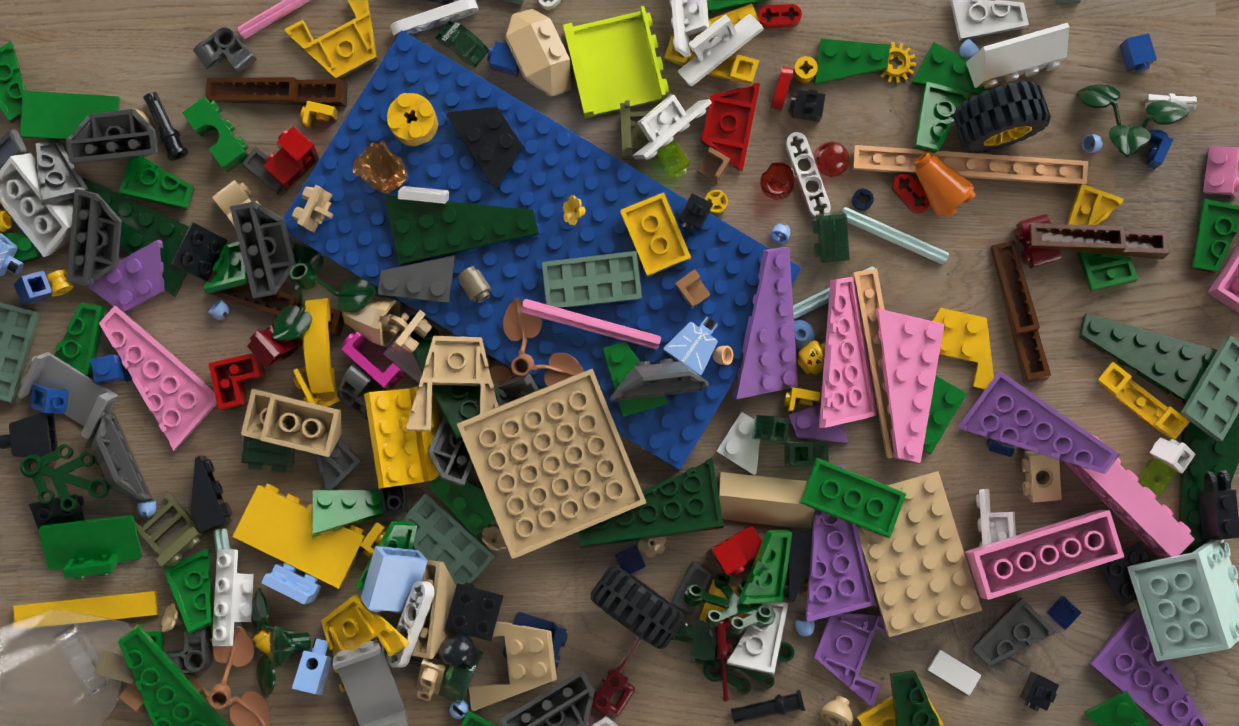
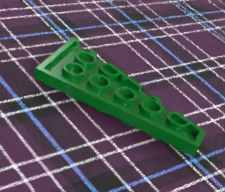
M139 624L118 640L126 663L136 680L138 691L140 690L144 699L143 703L153 726H230Z

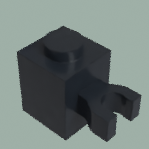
M798 89L796 97L792 96L789 110H793L792 118L820 122L826 94L818 93L816 90L809 89L805 91Z
M691 193L679 217L678 222L682 224L681 228L690 233H694V231L700 233L713 203Z
M1031 671L1020 698L1026 700L1025 706L1037 712L1039 708L1047 711L1051 702L1053 703L1057 696L1056 691L1059 684Z

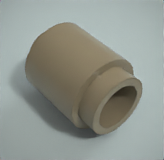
M474 266L465 269L458 275L459 283L471 302L477 301L481 303L489 298L491 287L481 272L476 270Z

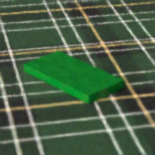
M23 91L20 137L66 140L89 114L119 111L120 97Z
M815 458L799 503L889 539L906 493Z

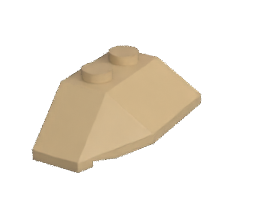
M534 9L513 14L505 40L524 79L536 88L546 92L545 94L550 98L570 92V58L551 19Z
M428 560L422 581L432 583L434 597L412 656L433 659L439 651L443 640L451 635V631L446 630L445 626L456 585L444 562ZM414 608V610H413V618H414V620H415V618H416V609H415V608ZM407 630L405 631V637H406V639H408V631H407Z

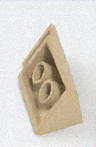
M256 389L251 390L241 435L330 457L342 434L341 410Z
M720 472L718 495L723 520L811 529L815 509L799 503L807 481Z

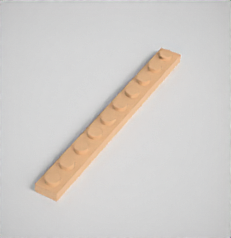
M855 145L852 170L916 174V167L913 163L927 151ZM937 151L936 154L929 152L930 155L936 156L965 178L1078 186L1087 184L1088 161Z

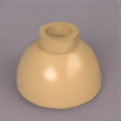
M837 696L835 700L826 703L820 711L822 719L833 726H851L853 721L852 711L849 707L850 702L841 696Z

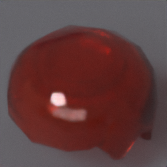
M829 141L822 143L815 149L813 157L818 171L823 175L829 177L840 176L848 169L850 155L844 145L839 142Z
M784 162L771 163L769 168L761 175L760 187L765 196L774 200L787 198L795 188L796 172L790 165Z

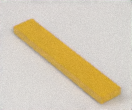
M157 591L13 606L15 630L159 614Z

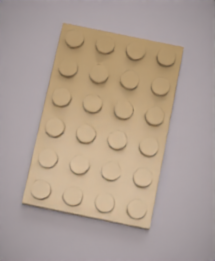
M939 471L887 485L906 493L891 537L888 539L858 527L868 573L887 636L892 637L982 611Z

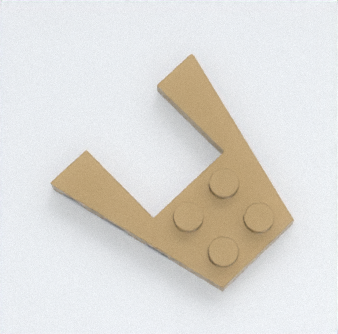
M433 336L406 431L431 432L432 385L480 386V414L499 407L482 337Z
M497 621L493 637H505L510 683L469 687L471 711L479 710L557 680L551 631Z

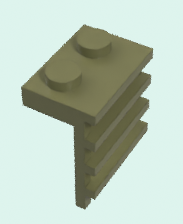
M630 100L620 103L622 160H639L635 159L633 155L644 147L649 140L637 122L650 111L630 112Z
M166 492L163 496L169 503L144 526L141 527L137 521H135L137 531L159 555L155 559L161 567H172L183 558V554L188 550H192L200 543V539L206 532L199 533L195 521L187 514L188 512L178 504L179 502L169 492ZM174 507L179 513L156 534L150 537L147 531ZM184 518L188 523L160 548L156 541L179 520Z

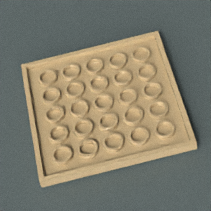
M593 369L457 423L512 559L646 503Z

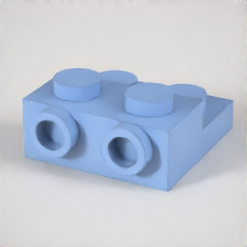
M285 562L284 564H275L272 572L265 574L261 582L304 605L315 601L323 585L317 582L318 578L306 572L303 575L296 571L297 568Z

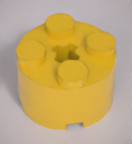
M403 93L391 103L388 109L387 123L401 143L415 147L431 141L438 129L437 115L431 103L425 97L414 93ZM410 118H417V121H411V123H409Z

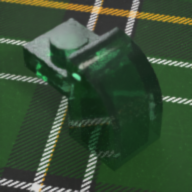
M448 21L435 37L440 44L453 50L463 62L475 68L489 52V49L477 36L457 21L455 23Z
M755 415L752 439L787 445L790 422L788 419Z
M828 442L783 443L784 467L813 466L815 458L829 462Z
M697 619L695 628H692L688 623H683L671 640L692 644L690 652L691 663L714 667L717 655V642L714 630L706 622Z
M478 650V659L470 667L466 664L459 665L458 669L450 666L439 695L461 704L483 652Z

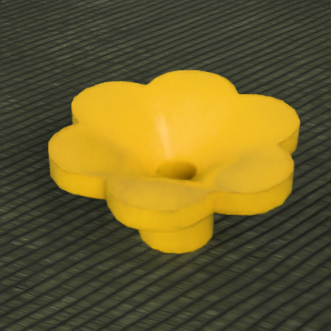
M570 195L568 201L563 205L564 221L569 222L570 225H576L581 216H584L586 213L585 207H582L581 200L573 195Z

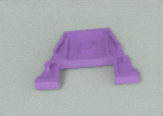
M854 613L830 616L813 657L864 701L873 706L881 686L859 677L858 673L875 630L887 634L882 616ZM901 634L895 635V636H893V637H896V638L899 639Z

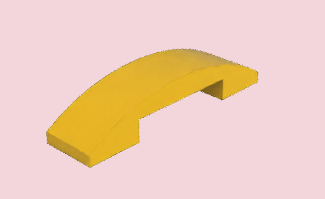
M671 36L664 58L684 66L695 55L691 48V56L685 57L676 51L673 46L674 36ZM738 54L737 56L731 55L707 75L736 82L753 83L760 61Z
M330 299L306 300L304 312H308L312 316V323L303 334L304 356L310 390L312 394L336 392L334 368H331L328 322H331Z
M1111 362L1097 381L1135 415L1159 432L1175 440L1190 421L1171 406H1165L1133 381L1131 375L1114 362Z

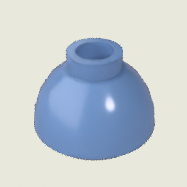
M794 320L796 352H798L815 340V331L808 322Z

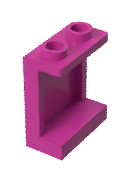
M359 332L351 333L344 340V347L341 350L380 385L388 390H392L406 375V372L393 363L385 372L382 371L360 350L368 339Z

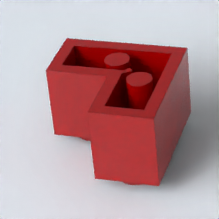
M294 126L289 130H284L279 135L277 144L280 150L276 154L272 153L269 155L263 166L266 173L286 191L319 160L314 144Z
M253 353L209 363L219 410L228 411L248 406L244 383L266 378L264 365Z
M749 525L713 546L710 550L726 575L731 574L735 576L745 570L744 565L748 563L747 561L750 560L751 563H754L762 541L753 525Z

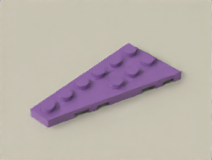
M788 247L763 251L757 278L759 280L757 295L754 294L752 303H754L752 316H749L744 338L741 368H738L736 375L738 377L736 390L733 389L732 394L734 399L798 387L790 251Z
M1001 371L997 373L957 427L960 430L1102 474H1106L1120 456L1115 450Z

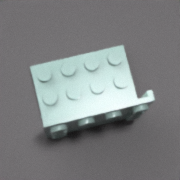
M1211 539L1192 553L1127 567L1157 661L1227 650L1239 641V586L1236 580L1238 579L1236 567L1231 564L1229 558L1231 554L1230 547L1224 540Z

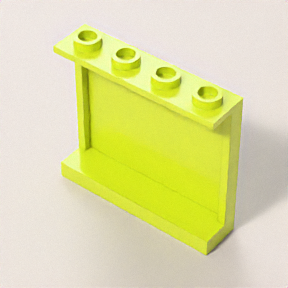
M641 6V11L574 27L572 23L563 25L585 119L620 111V103H625L627 100H630V108L665 100L666 92H669L666 78L662 79L660 71L664 70L661 56L657 57L655 49L658 48L656 35H651L650 27L653 26L650 12L646 13L644 6Z

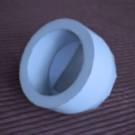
M966 39L960 47V55L966 59H970L979 51L978 47L970 39Z
M1096 134L1085 135L1082 139V149L1086 153L1098 152L1103 146L1102 138Z
M779 223L774 226L770 236L773 241L784 244L788 242L791 231L788 225Z
M220 299L210 308L208 314L216 320L225 319L223 314H229V307Z
M156 501L137 502L138 514L143 518L146 516L148 518L152 517L156 512Z
M805 619L795 620L796 630L801 636L806 637L812 634L815 628L814 621L806 622Z
M461 699L455 700L449 708L450 715L457 720L465 718L469 711L468 704ZM456 706L464 712L463 715H460L453 707Z

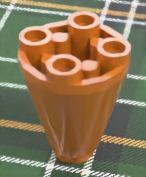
M929 152L921 155L913 163L916 167V174L936 216L944 215L945 218H949L956 213L957 206L962 202L967 203L975 197L976 193L973 191L975 187L969 180L936 156L930 155Z

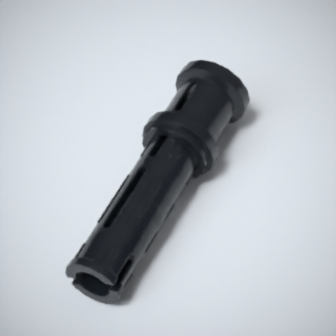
M150 92L143 99L159 129V140L167 149L168 159L170 161L179 160L188 154V150L183 147L179 138L180 133L173 128L158 93L153 92L154 96H152Z
M800 689L796 690V693L784 696L778 694L775 696V699L731 708L734 724L774 714L785 716L787 712L805 711Z

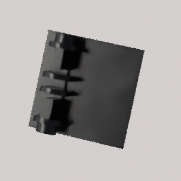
M191 222L171 264L208 282L212 269L228 240Z
M77 494L70 495L71 498L77 501V508L72 512L64 511L61 508L60 498H55L51 504L41 502L30 503L29 506L38 530L44 525L84 521L85 518L80 506L84 505L83 497ZM68 500L65 504L67 509L72 506L71 500Z
M1140 541L1124 549L1123 558L1099 565L1122 607L1137 599L1127 567L1151 561Z
M465 582V585L457 583L445 629L491 641L504 595L475 588L472 583Z

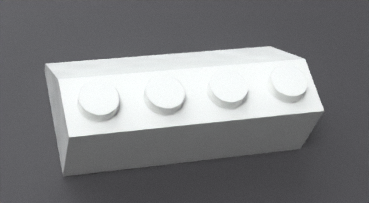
M1068 23L984 46L966 62L974 87L984 86L985 89L996 86L1002 80L1008 83L1018 79L1019 75L1025 74L1026 77L1039 73L1040 69L1046 68L1047 71L1059 67L1060 62L1067 57Z
M31 153L10 156L0 170V203L42 256L47 257L70 242L73 205L69 200H64L42 206L36 159Z

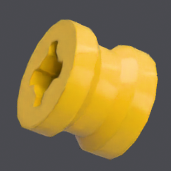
M808 56L799 58L793 68V76L799 83L806 84L811 82L817 73V62Z
M720 190L710 191L705 197L706 200L713 203L710 213L714 216L721 215L727 208V196Z
M65 269L52 272L46 276L52 290L51 296L66 294L74 288L72 282L67 281V270Z

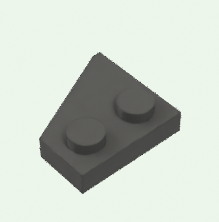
M340 438L330 457L314 454L317 457L320 473H322L326 490H334L362 462Z

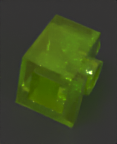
M675 139L657 150L655 157L670 178L675 175L677 178H680L689 171L687 167L690 166V160ZM671 159H676L678 161V164L676 166L670 165L669 161Z
M1150 459L1139 475L1137 482L1143 488H1149L1156 496H1161L1178 472L1159 459ZM1156 475L1160 477L1158 483L1154 481Z

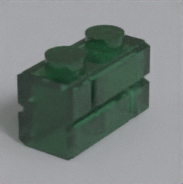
M840 211L816 214V220H812L813 234H817L818 243H814L815 257H819L821 263L850 260L847 213Z
M244 436L241 462L248 464L249 469L262 470L263 465L272 466L271 471L286 472V467L293 468L295 449Z

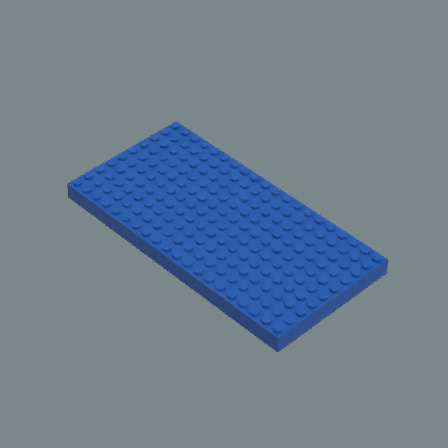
M402 30L283 217L290 236L361 279L372 283L376 288H379L382 270L455 256L450 304L393 298L417 313L421 310L425 313L424 317L457 337H482L485 353L512 369L511 364L519 356L522 339L511 341L506 336L503 329L504 315L509 304L516 298L522 301L528 299L546 304L542 262L636 251L620 210L664 192L691 259L647 277L637 254L642 299L562 309L660 336V345L656 350L626 342L640 362L650 361L651 365L659 364V361L663 359H673L663 352L664 347L689 322L699 327L704 319L709 317L718 324L711 334L718 341L715 349L719 346H730L733 350L731 364L720 365L716 363L712 354L701 377L709 382L707 389L700 392L666 395L665 398L669 404L623 417L619 401H610L615 388L603 348L625 341L542 318V328L539 334L533 338H527L525 354L533 358L535 365H549V359L553 354L566 353L573 356L579 362L583 371L593 369L619 435L679 471L736 379L738 368H741L743 359L742 348L749 316H752L753 297L754 294L757 295L759 285L757 278L764 250L770 249L709 213L700 233L697 231L690 233L681 228L682 224L678 221L688 201L687 199ZM400 94H418L425 97L431 103L438 120V129L431 141L415 147L407 146L401 143L389 128L387 112L391 103ZM498 107L524 148L514 160L513 166L505 175L498 190L495 191L446 115L448 112ZM410 118L409 123H411V121H417V118ZM317 185L332 194L329 201L331 205L328 211L334 215L332 219L325 217L322 224H318L313 233L297 224V221L292 218V214L295 208L300 207L304 209L307 203L302 198L305 187L314 188ZM403 186L448 190V202L534 210L539 234L400 265L385 196L398 197V191ZM570 195L580 199L582 207L586 209L585 215L581 216L576 225H570L563 218V205L568 201ZM790 261L791 282L793 284L802 267ZM471 266H474L476 270L481 272L491 287L489 298L481 303L477 301L471 302L459 283L458 275ZM695 269L700 275L701 282L709 291L710 296L691 309L676 289L675 283ZM547 369L530 371L529 373L535 384L542 388L548 387L544 380Z

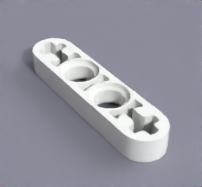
M459 0L396 21L390 25L393 37L396 39L401 30L409 35H414L477 13L479 9L476 0Z
M794 132L786 140V150L810 215L814 219H824L831 209L828 196L807 138L802 133ZM793 138H796L797 141H802L799 147L801 153L806 151L807 154L794 157V155L798 154L796 146L790 145L793 142ZM801 159H806L810 162L811 167L807 171H801L798 168V162ZM808 181H815L818 184V190L815 193H810L806 190L805 185ZM819 194L822 195V197L818 198L821 206L825 205L826 207L823 210V214H820L819 211H814L817 203L815 199L810 201L809 198H815Z
M417 581L411 588L396 628L404 637L405 631H408L407 640L410 644L394 656L390 657L387 653V662L392 668L406 667L410 661L434 597V587L431 582ZM414 608L416 609V618H415V620H414V618H413V610H414Z

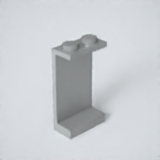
M49 352L33 357L28 366L30 369L27 376L20 383L21 389L17 396L23 398L31 395L33 384L44 385L52 389L68 390L67 409L63 414L84 426L81 436L88 440L95 437L102 416L111 412L119 395L103 385L95 383L93 379Z
M380 641L365 642L357 649L351 651L345 649L333 657V669H338L360 726H408V714Z

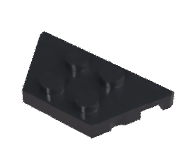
M498 107L448 112L446 115L495 191L498 190L505 175L513 166L514 160L524 148Z

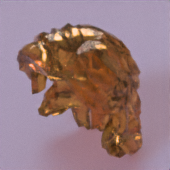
M380 141L379 144L370 143L367 149L364 148L362 150L364 155L359 154L357 159H354V164H352L354 175L360 176L364 181L369 182L370 187L382 193H391L407 179L408 173L402 158L392 153L385 141Z

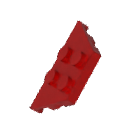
M760 83L710 96L712 104L708 106L701 142L708 148L711 147L730 158L729 164L738 171H743Z

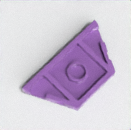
M156 240L118 261V267L88 287L112 306H118L123 312H128L164 292V279L162 278L164 266L160 255V248L163 247L162 241Z

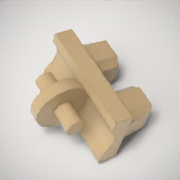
M317 185L314 188L305 187L302 198L307 203L304 209L300 207L295 208L292 218L297 221V224L314 233L318 224H322L325 217L332 219L334 215L328 211L331 205L329 201L332 194Z
M419 310L409 324L406 323L409 316L405 313L400 318L392 316L390 323L393 327L390 333L396 335L398 331L402 333L390 348L394 351L401 349L409 355L413 353L419 343L409 336L411 332L414 331L424 338L432 328L423 318L425 316L424 312Z
M423 658L416 685L419 688L417 692L418 698L430 701L433 693L439 695L446 670V665L442 660L438 658L429 660Z

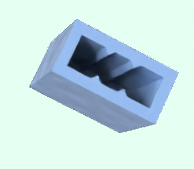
M375 546L360 599L367 609L372 612L384 610L402 614L413 584L417 581H422L428 560L419 550Z

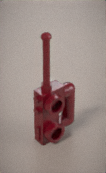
M730 618L720 622L715 627L717 654L719 662H721L722 699L725 702L729 700L726 658H728L727 654H732L731 639L726 640V630H730Z
M640 637L636 639L621 665L617 669L612 668V670H608L607 678H603V684L594 695L592 707L605 716L607 713H610L614 717H618L635 692V687L627 682L629 678L622 673L642 640ZM619 688L623 690V693L614 705L610 702V699L616 689Z

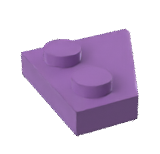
M821 403L788 415L796 438L840 443L849 442L842 424L819 428Z

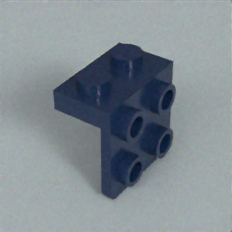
M517 612L513 625L529 626L551 631L555 667L557 669L560 661V656H558L560 648L564 647L567 641V629L561 624L524 612ZM506 645L503 650V656L505 658H507Z

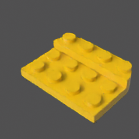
M418 387L364 394L379 489L434 480L439 476L428 454V450L440 426L438 408L433 393L431 432L406 431Z

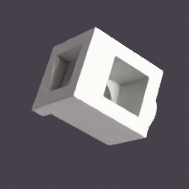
M1161 437L1154 443L1150 454L1159 463L1181 474L1196 455L1185 443H1179L1174 439L1167 441Z

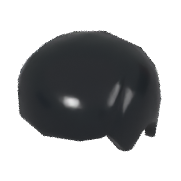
M455 634L443 640L439 649V657L444 664H449L455 669H458V666L461 664H466L470 667L478 659V650L468 635Z

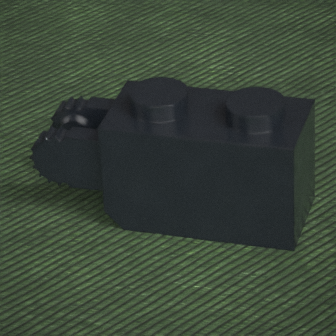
M1225 470L1219 471L1216 478L1214 472H1206L1204 474L1205 491H1200L1198 495L1202 539L1224 540L1239 538L1236 489H1231L1229 474Z

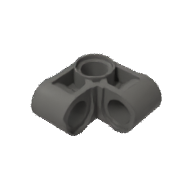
M227 27L218 29L207 39L198 43L193 50L207 69L227 58L234 69L240 73L257 60L248 47ZM232 36L229 44H222L225 37Z
M354 363L343 375L336 394L342 403L348 405L362 418L368 420L364 394L376 391L370 386L372 377Z
M207 626L193 634L188 633L185 627V648L164 652L183 674L206 670L212 665L211 627ZM197 654L202 658L201 666H198L195 662Z

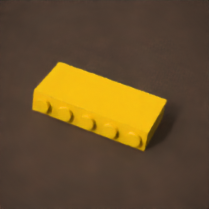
M267 483L266 486L258 485L232 537L338 589L343 588L363 548L360 544L367 536L363 534L364 529L351 524L350 527L343 526L342 529L321 533L320 536L312 538V504L309 503L307 507L299 503L301 500L299 497L290 493L285 496L279 493L280 488Z

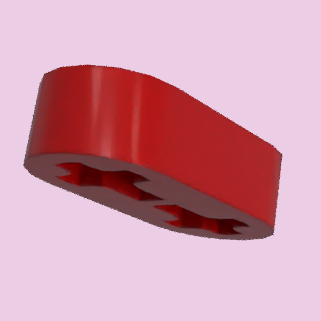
M795 4L766 5L758 13L760 24L763 28L767 29L795 27L799 24L802 17L801 9ZM789 11H793V15H797L793 21L786 16ZM766 12H770V16H778L772 17L770 22H767L766 18H762Z
M782 66L771 108L782 111L793 68Z
M904 173L894 179L892 190L910 211L922 213L929 207L930 202L925 191L913 177ZM898 180L902 182L906 180L908 182L906 187L910 193L905 188L899 189L900 182ZM912 194L915 196V198H922L924 200L922 202V205L924 207H921L920 205L917 207L914 206L915 199L913 198Z

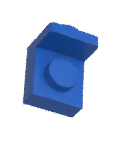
M1157 129L1149 131L1151 134L1149 142L1153 143L1147 154V157L1150 158L1147 166L1156 169L1163 163L1174 140L1168 137L1166 132Z
M33 384L30 408L43 413H65L69 391Z

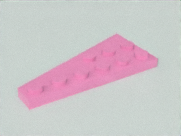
M854 277L830 280L819 428L877 416Z
M114 306L99 324L113 348L116 349L125 369L130 373L132 381L149 410L152 411L158 421L160 429L165 433L173 451H176L216 406L215 392L118 306Z
M876 309V318H878L879 323L878 336L879 340H881L883 353L881 359L885 389L888 392L889 399L888 412L891 414L892 421L891 434L895 459L920 463L944 324Z

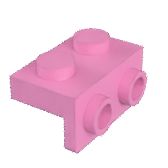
M1209 146L1203 192L1205 194L1230 195L1231 198H1237L1239 191V147Z

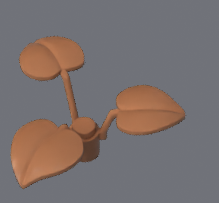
M518 298L509 304L503 319V329L511 341L522 339L519 356L511 364L513 374L508 367L503 365L494 366L489 369L492 382L497 388L506 380L515 378L517 375L524 376L530 371L537 369H547L544 375L547 386L584 372L579 362L573 356L566 353L553 354L549 359V365H535L533 358L525 354L527 338H533L539 334L542 328V318L522 313L523 301Z
M240 626L234 627L233 646H214L213 648L215 660L219 663H227L221 684L215 685L211 694L204 687L200 688V682L195 676L190 674L184 675L201 694L203 692L206 695V699L212 707L222 709L227 704L231 705L232 702H235L229 710L230 720L235 726H269L270 708L262 694L250 690L246 691L241 699L239 697L230 698L231 689L226 685L231 665L236 667L247 665L252 660L255 652L252 639L244 628Z

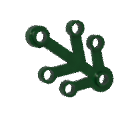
M62 444L57 450L42 457L35 454L26 456L21 462L20 469L24 476L33 479L39 493L38 499L44 504H51L55 500V494L47 489L43 475L50 477L61 500V508L64 511L72 512L77 508V501L71 498L65 483L86 489L90 496L97 499H102L109 493V484L102 479L89 481L69 474L82 466L91 467L94 465L95 456L89 452H83L78 458L55 469L46 466L60 458L67 460L73 456L72 447ZM64 448L68 449V454L66 456H62V450ZM89 455L91 459L85 464L84 458ZM36 463L37 468L31 471V464ZM102 485L104 490L98 494L97 487ZM45 493L50 494V498L47 501L43 499ZM68 500H71L72 506L67 509L65 504Z
M719 573L716 576L714 585L723 592L726 598L703 592L702 587L697 584H692L685 590L683 599L690 606L695 607L700 605L701 602L725 608L722 611L710 610L708 612L706 622L712 627H716L720 622L736 615L745 614L748 617L744 619L734 617L729 625V629L733 633L740 634L744 629L753 625L762 628L768 627L773 624L776 618L774 610L768 605L753 603L749 606L739 602V597L729 585V576L724 573ZM746 580L740 581L737 587L739 595L742 593V587H744Z
M728 633L726 640L729 636H735L736 642L731 645L732 648L736 647L739 643V637L735 633ZM781 642L778 659L782 662H788L794 657V648L787 642ZM782 647L788 648V654L785 656L780 655ZM718 655L715 658L708 659L703 666L705 677L713 682L722 680L721 662H719ZM726 662L727 683L736 687L741 694H748L751 691L750 682L746 679L740 680L728 671L739 669L759 681L764 688H771L774 685L775 680L771 674L729 665ZM713 665L719 666V672L716 674L710 671ZM766 676L771 678L769 685L763 684V678ZM743 682L748 684L746 691L740 690V684Z

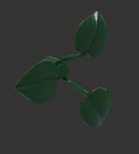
M1095 84L1084 87L1077 92L1080 100L1089 107L1105 108L1109 105L1113 106L1117 125L1109 130V137L1119 152L1126 157L1135 154L1139 148L1145 146L1150 141L1151 134L1145 129L1150 120L1159 125H1167L1178 122L1189 114L1186 108L1177 103L1159 100L1150 103L1146 107V113L1149 115L1145 118L1141 127L1121 125L1118 105L1115 101L1120 98V92L1116 88L1105 84Z
M295 244L293 254L296 265L291 268L288 277L297 284L295 289L298 292L301 307L288 306L280 311L275 319L272 337L278 341H289L302 336L309 329L312 323V316L310 313L304 312L306 305L302 290L312 289L315 283H318L335 296L340 297L338 305L344 312L348 313L363 309L375 296L376 288L372 283L364 279L354 278L342 284L341 292L336 291L317 276H314L319 273L323 266L324 259L322 255L314 249Z
M258 588L252 601V623L257 630H261L263 627L270 630L271 633L270 658L268 659L267 655L260 657L256 673L262 693L266 698H269L276 681L274 668H279L295 652L309 651L311 638L308 632L294 633L293 630H285L280 626H270L267 623L269 618L267 601L262 588Z

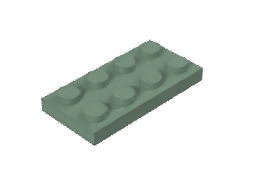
M637 251L542 262L547 305L562 309L642 299Z
M0 303V400L15 403L41 313Z
M1232 336L1224 338L1180 413L1216 441H1223L1239 413V341Z
M427 493L421 497L401 520L402 522H414L417 525L413 547L419 550L427 560L444 562L455 585L457 583L465 585V582L473 583L496 557Z

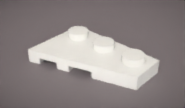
M950 0L959 41L1023 29L1029 26L1025 5L1021 2L1004 0Z
M785 602L762 603L774 610L776 614L775 621L765 628L758 627L757 625L748 627L728 659L727 664L774 675L788 603Z

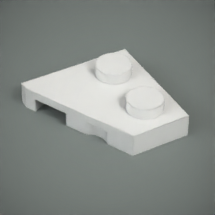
M741 412L716 452L755 476L757 473L762 424Z

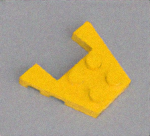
M347 0L356 18L315 40L303 20L285 28V31L335 79H342L378 60L368 0Z
M940 308L932 320L933 322L944 324L939 355L976 363L972 388L985 390L994 379L987 318Z
M358 594L350 597L321 620L326 641H329L328 648L333 651L334 656L345 649L350 651L357 649L361 644L373 641L377 637L390 657L396 655L410 644L378 612L368 610ZM340 677L341 684H339V688L344 693L346 690Z

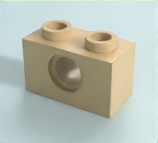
M1024 451V459H1021V468L1026 478V482H1023L1024 495L1033 503L1062 500L1059 460L1035 452ZM1044 471V478L1036 481L1037 473Z

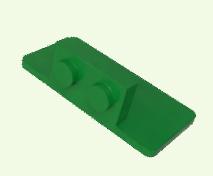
M131 515L44 525L38 530L48 569H63L65 579H83L90 575L106 576L113 573L118 562L138 560L142 556L134 517Z

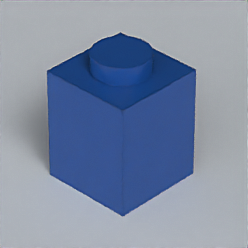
M1149 33L1127 38L1120 44L1127 71L1136 70V72L1148 70L1150 65L1157 60Z
M496 41L494 48L491 47L487 56L491 69L518 77L520 69L509 46Z
M44 271L21 276L13 284L22 306L45 300L52 293Z
M112 354L90 359L95 383L109 384L127 379L125 367L121 362L120 356Z

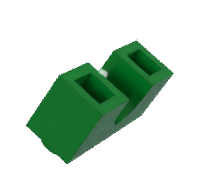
M204 96L183 111L182 114L201 136L211 130L219 132L217 143L209 148V151L220 166L229 172L246 159L249 155L246 149L249 147L241 136L237 138L234 135L233 131L236 129L228 118L223 120L219 114L222 112L219 105L214 100L210 102Z

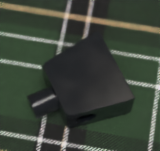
M42 412L9 423L10 434L0 435V448H11L12 455L17 457H26L31 454L42 457L58 448L54 413Z

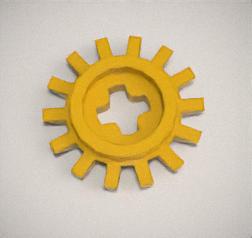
M891 42L888 69L884 70L880 75L881 78L886 74L889 75L888 82H891L892 77H895L896 82L900 83V76L904 80H908L906 73L912 75L914 73L909 68L916 66V63L911 62V59L915 58V54L909 56L908 52L911 48L908 47L904 51L902 49L903 43H900L899 48H895V42ZM894 57H898V61L902 62V65H898L897 69H893V65L889 64V61H892Z

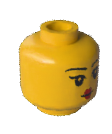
M813 340L798 351L799 358L797 362L807 375L809 373L818 375L824 370L825 342L820 344L818 341Z

